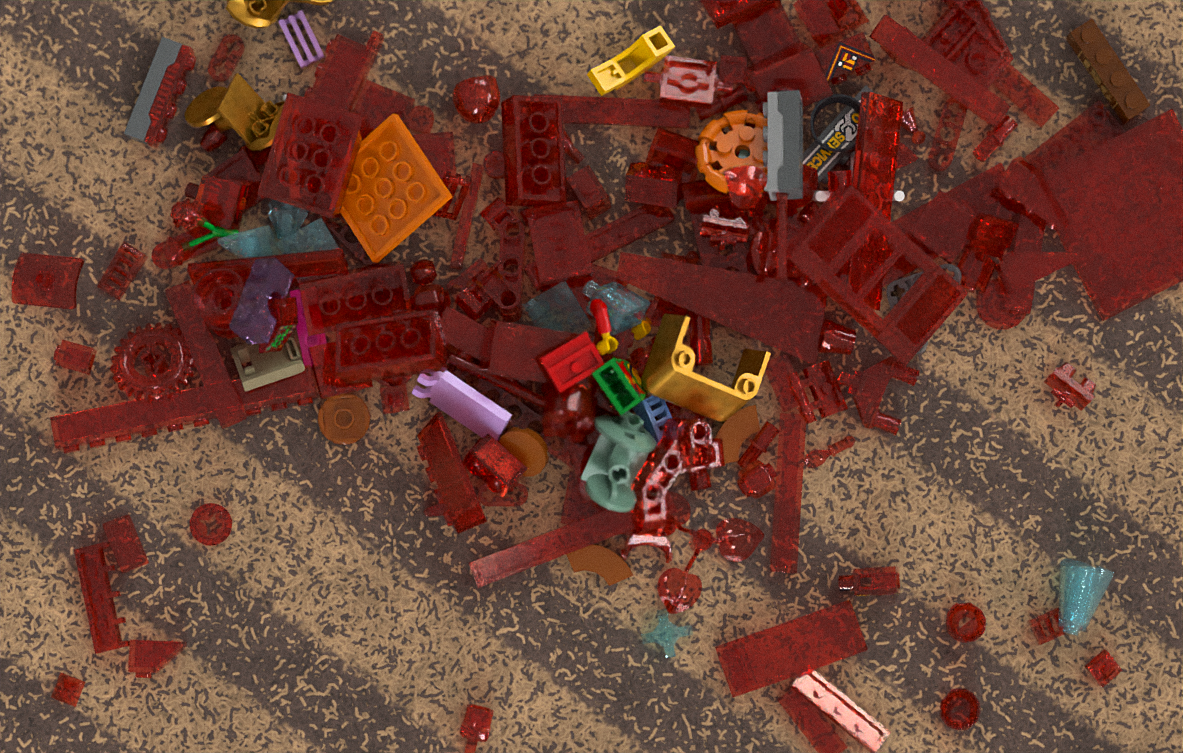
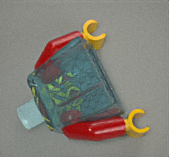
M591 280L585 285L582 293L590 298L586 311L596 320L598 333L602 334L603 338L602 341L597 343L599 354H609L616 350L618 342L614 337L610 336V333L617 335L631 328L632 335L636 340H640L650 333V324L645 320L643 321V317H645L644 315L650 305L648 300L614 281L599 286Z

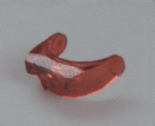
M658 527L633 529L625 542L624 549H621V558L623 560H627L628 553L632 549L646 545L661 549L666 554V563L672 561L673 557L667 534Z

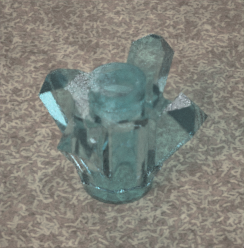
M273 197L268 203L270 207L268 215L275 227V232H277L276 238L289 241L297 240L300 227L311 208L307 200H300L297 203L289 200L282 201L281 198Z
M667 609L657 610L659 624L653 632L641 634L643 644L656 642L664 647L666 658L676 657L675 643L679 637L693 635L692 626L677 627L669 622Z

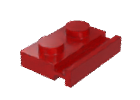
M586 331L539 358L558 392L564 391L605 364Z

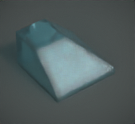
M269 225L217 239L218 244L226 252L257 270L262 269V272L275 270L278 268L277 264L283 263L275 232Z

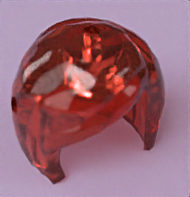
M491 75L471 77L455 85L452 93L453 104L462 119L469 123L478 124L485 123L495 116L500 105V92L496 77Z

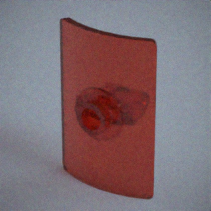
M21 253L12 278V302L14 304L75 309L77 283L84 260L74 257Z

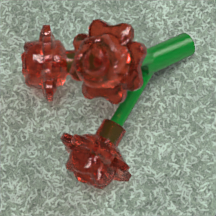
M189 198L182 202L177 201L171 208L170 217L173 218L172 223L175 224L176 228L183 226L184 230L188 231L190 228H195L198 225L209 229L211 233L190 242L186 240L181 243L169 236L167 237V243L163 246L164 256L168 259L169 263L176 262L181 266L183 265L184 253L190 251L191 247L214 237L237 240L239 230L214 226L207 222L202 213L204 206L199 204L197 200H194L192 203Z

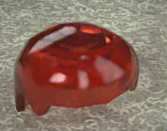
M971 602L955 603L946 614L945 626L948 634L954 640L969 643L980 639L986 630V618L982 610ZM966 617L971 618L970 621H968L965 625L959 628V622L961 619Z
M965 688L952 689L941 701L940 717L946 726L956 731L968 730L976 724L980 717V703L973 692ZM956 706H963V707H965V708H963V709H961V710H958V711L952 713V710H953Z

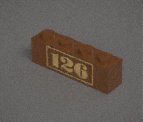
M1093 19L1088 20L1068 34L1066 40L1123 125L1151 106Z

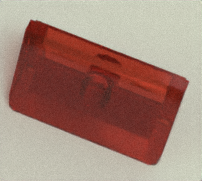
M130 514L102 524L122 573H127L149 563Z

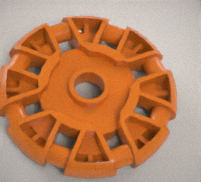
M735 110L722 114L723 117L718 120L713 119L698 137L699 146L695 147V161L699 172L704 173L706 176L705 180L712 187L726 194L727 192L737 193V196H750L763 192V177L757 179L756 176L760 174L762 176L768 175V167H764L763 151L768 150V143L764 142L763 126H768V118H764V114L760 112L752 114L748 113V110ZM746 123L755 125V128L746 126ZM728 126L731 131L724 135L722 129ZM709 145L716 146V151L710 150ZM739 150H747L750 153L744 159L738 158L735 154ZM718 165L720 170H714L713 167ZM732 176L741 177L739 183L732 182Z

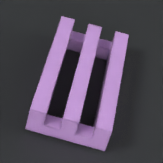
M302 10L298 11L295 15L288 16L285 20H279V24L301 69L325 58ZM298 19H301L318 54L314 57L296 23ZM289 23L292 24L308 57L305 61H303L286 26Z

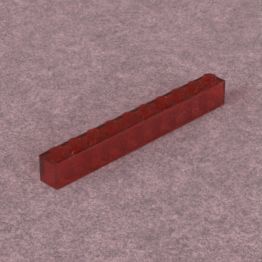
M305 365V370L299 374L246 392L241 379L53 416L50 417L55 448L64 450V454L78 452L80 451L79 446L88 444L90 448L106 446L105 441L113 439L116 440V443L128 442L132 440V435L142 434V438L158 435L157 430L168 429V433L184 430L183 425L192 423L194 427L209 425V420L219 418L220 422L235 420L236 414L245 413L246 417L262 414L261 409L271 408L273 412L287 409V404L297 402L298 406L313 404V399L319 398L313 367Z

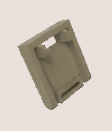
M288 331L287 336H285L286 338L281 340L282 342L277 347L275 346V348L271 344L275 341L274 338L276 336L279 337L278 332L230 348L245 392L299 374L305 370L292 332L289 333ZM251 361L252 365L243 370L241 364Z

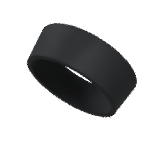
M834 94L825 97L814 107L810 118V127L815 140L821 147L832 152H844L856 147L864 139L868 130V116L862 104L855 98L844 94ZM829 104H846L852 107L860 117V136L848 148L835 149L828 147L815 134V118L819 111Z

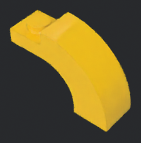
M660 25L641 35L634 44L616 57L591 69L587 76L602 96L613 89H620L652 68L675 48V45Z

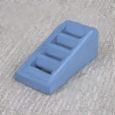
M652 395L633 408L636 415L644 421L643 426L654 437L660 453L682 442L665 400ZM661 425L664 428V430L660 431L659 429ZM668 434L670 439L664 441L663 437Z

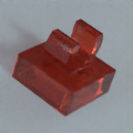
M406 384L380 388L384 415L410 411Z

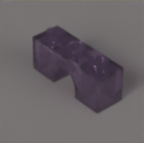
M277 258L255 260L229 325L247 344L269 342L277 320L269 312L268 299L286 298L294 275Z

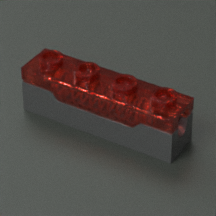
M165 37L161 38L124 132L128 138L146 145L148 144L154 148H157L159 143H164L168 134V129L165 128L168 119H173L177 112L178 105L175 102L178 94L183 95L187 86V81L184 80L187 71L193 70L197 57L194 56L195 52L192 47L182 45Z

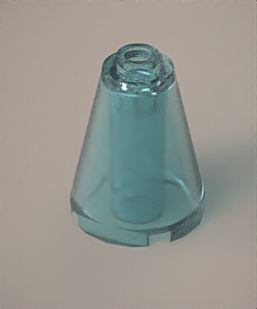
M1061 560L1058 625L1063 627L1062 632L1078 636L1079 632H1085L1112 580L1113 572L1098 566L1096 568L1088 566L1087 563L1079 561Z

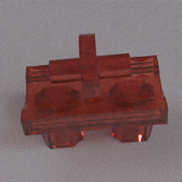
M710 206L707 215L704 214L700 234L711 236V241L720 242L719 250H724L726 243L736 245L737 241L747 242L751 223H748L747 212L737 210L734 211L733 219L722 218L724 209Z
M1065 362L1059 368L1056 367L1044 383L1052 388L1050 393L1058 398L1054 404L1057 408L1064 403L1071 409L1073 406H1076L1082 411L1094 399L1093 392L1096 384L1088 378H1084L1080 384L1073 380L1072 376L1076 370L1068 362Z

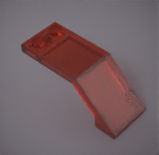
M850 600L715 647L732 697L798 676L868 650Z

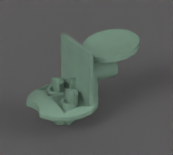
M628 411L620 416H597L594 425L600 432V435L580 477L582 480L587 481L585 484L586 492L594 501L610 510L618 512H628L633 509L637 499L632 488L649 452L654 451L657 444L654 437L642 427L644 421L641 417Z

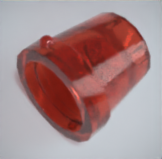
M824 319L820 327L817 352L850 355L855 344L856 330L835 323L833 320Z

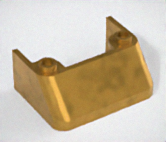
M664 314L642 375V388L648 394L711 420L720 422L728 420L757 394L771 353L744 348L731 388L692 372L695 362L694 352L690 347L681 344L690 318Z

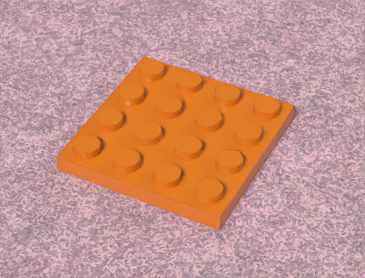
M393 113L320 179V182L372 262L376 263L380 262L452 198V195L399 115Z

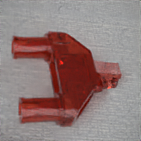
M890 356L863 372L856 370L855 375L842 371L837 383L849 387L848 393L853 395L852 398L865 428L873 429L876 427L896 436L899 430L897 427L901 425L902 420L881 413L878 408L889 379L891 380L893 377L914 386L920 370L900 364L895 357Z

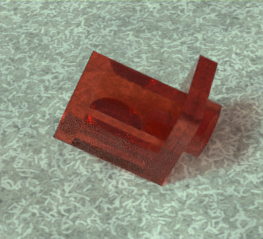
M656 294L654 300L648 302L644 314L650 325L659 328L664 314L687 316L688 311L664 301L662 296Z

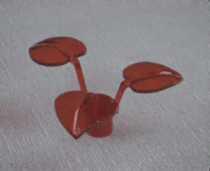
M803 164V199L787 200L789 207L802 208L813 199V194L817 191L818 172L816 168ZM752 165L736 166L723 171V175L732 203L737 208L750 211V216L754 217L765 228V232L758 231L754 234L750 244L753 266L759 275L764 276L782 262L786 255L787 242L781 232H771V227L758 215V212L765 209L767 198H770L769 193H761L767 184L764 171Z
M652 489L646 505L647 517L651 527L655 532L663 536L672 535L676 529L691 536L689 546L694 551L684 572L678 568H670L663 572L658 580V594L667 612L670 614L684 612L700 597L702 591L701 579L697 575L688 574L699 553L707 551L714 543L719 544V552L723 558L731 562L744 561L752 555L765 534L754 524L737 518L725 519L716 526L715 531L718 539L713 537L712 533L707 529H699L695 532L693 529L684 528L681 525L689 520L691 514L688 501L678 493Z

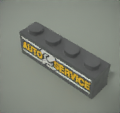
M867 86L855 97L862 104L868 116V130L864 139L858 144L860 147L871 136L868 131L874 125L879 127L888 118L886 112L889 106ZM847 105L818 136V139L831 148L844 149L850 147L857 141L861 133L859 115L852 107ZM815 140L803 153V175L816 187L821 182L826 185L836 174L833 169L838 163L843 166L850 159L851 149L844 152H832L821 147Z

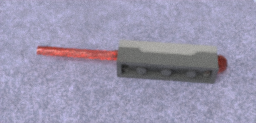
M779 84L774 88L773 92H768V102H763L764 118H768V126H763L764 142H768V150L763 151L764 167H768V175H763L764 191H768L771 201L777 200L776 281L785 282L787 281V200L803 199V101L800 90H792L789 85Z

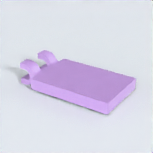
M429 362L426 371L432 376L421 373L417 379V382L424 385L426 389L416 385L412 394L418 398H431L430 403L495 446L501 438L512 414L447 370L442 373L435 364Z

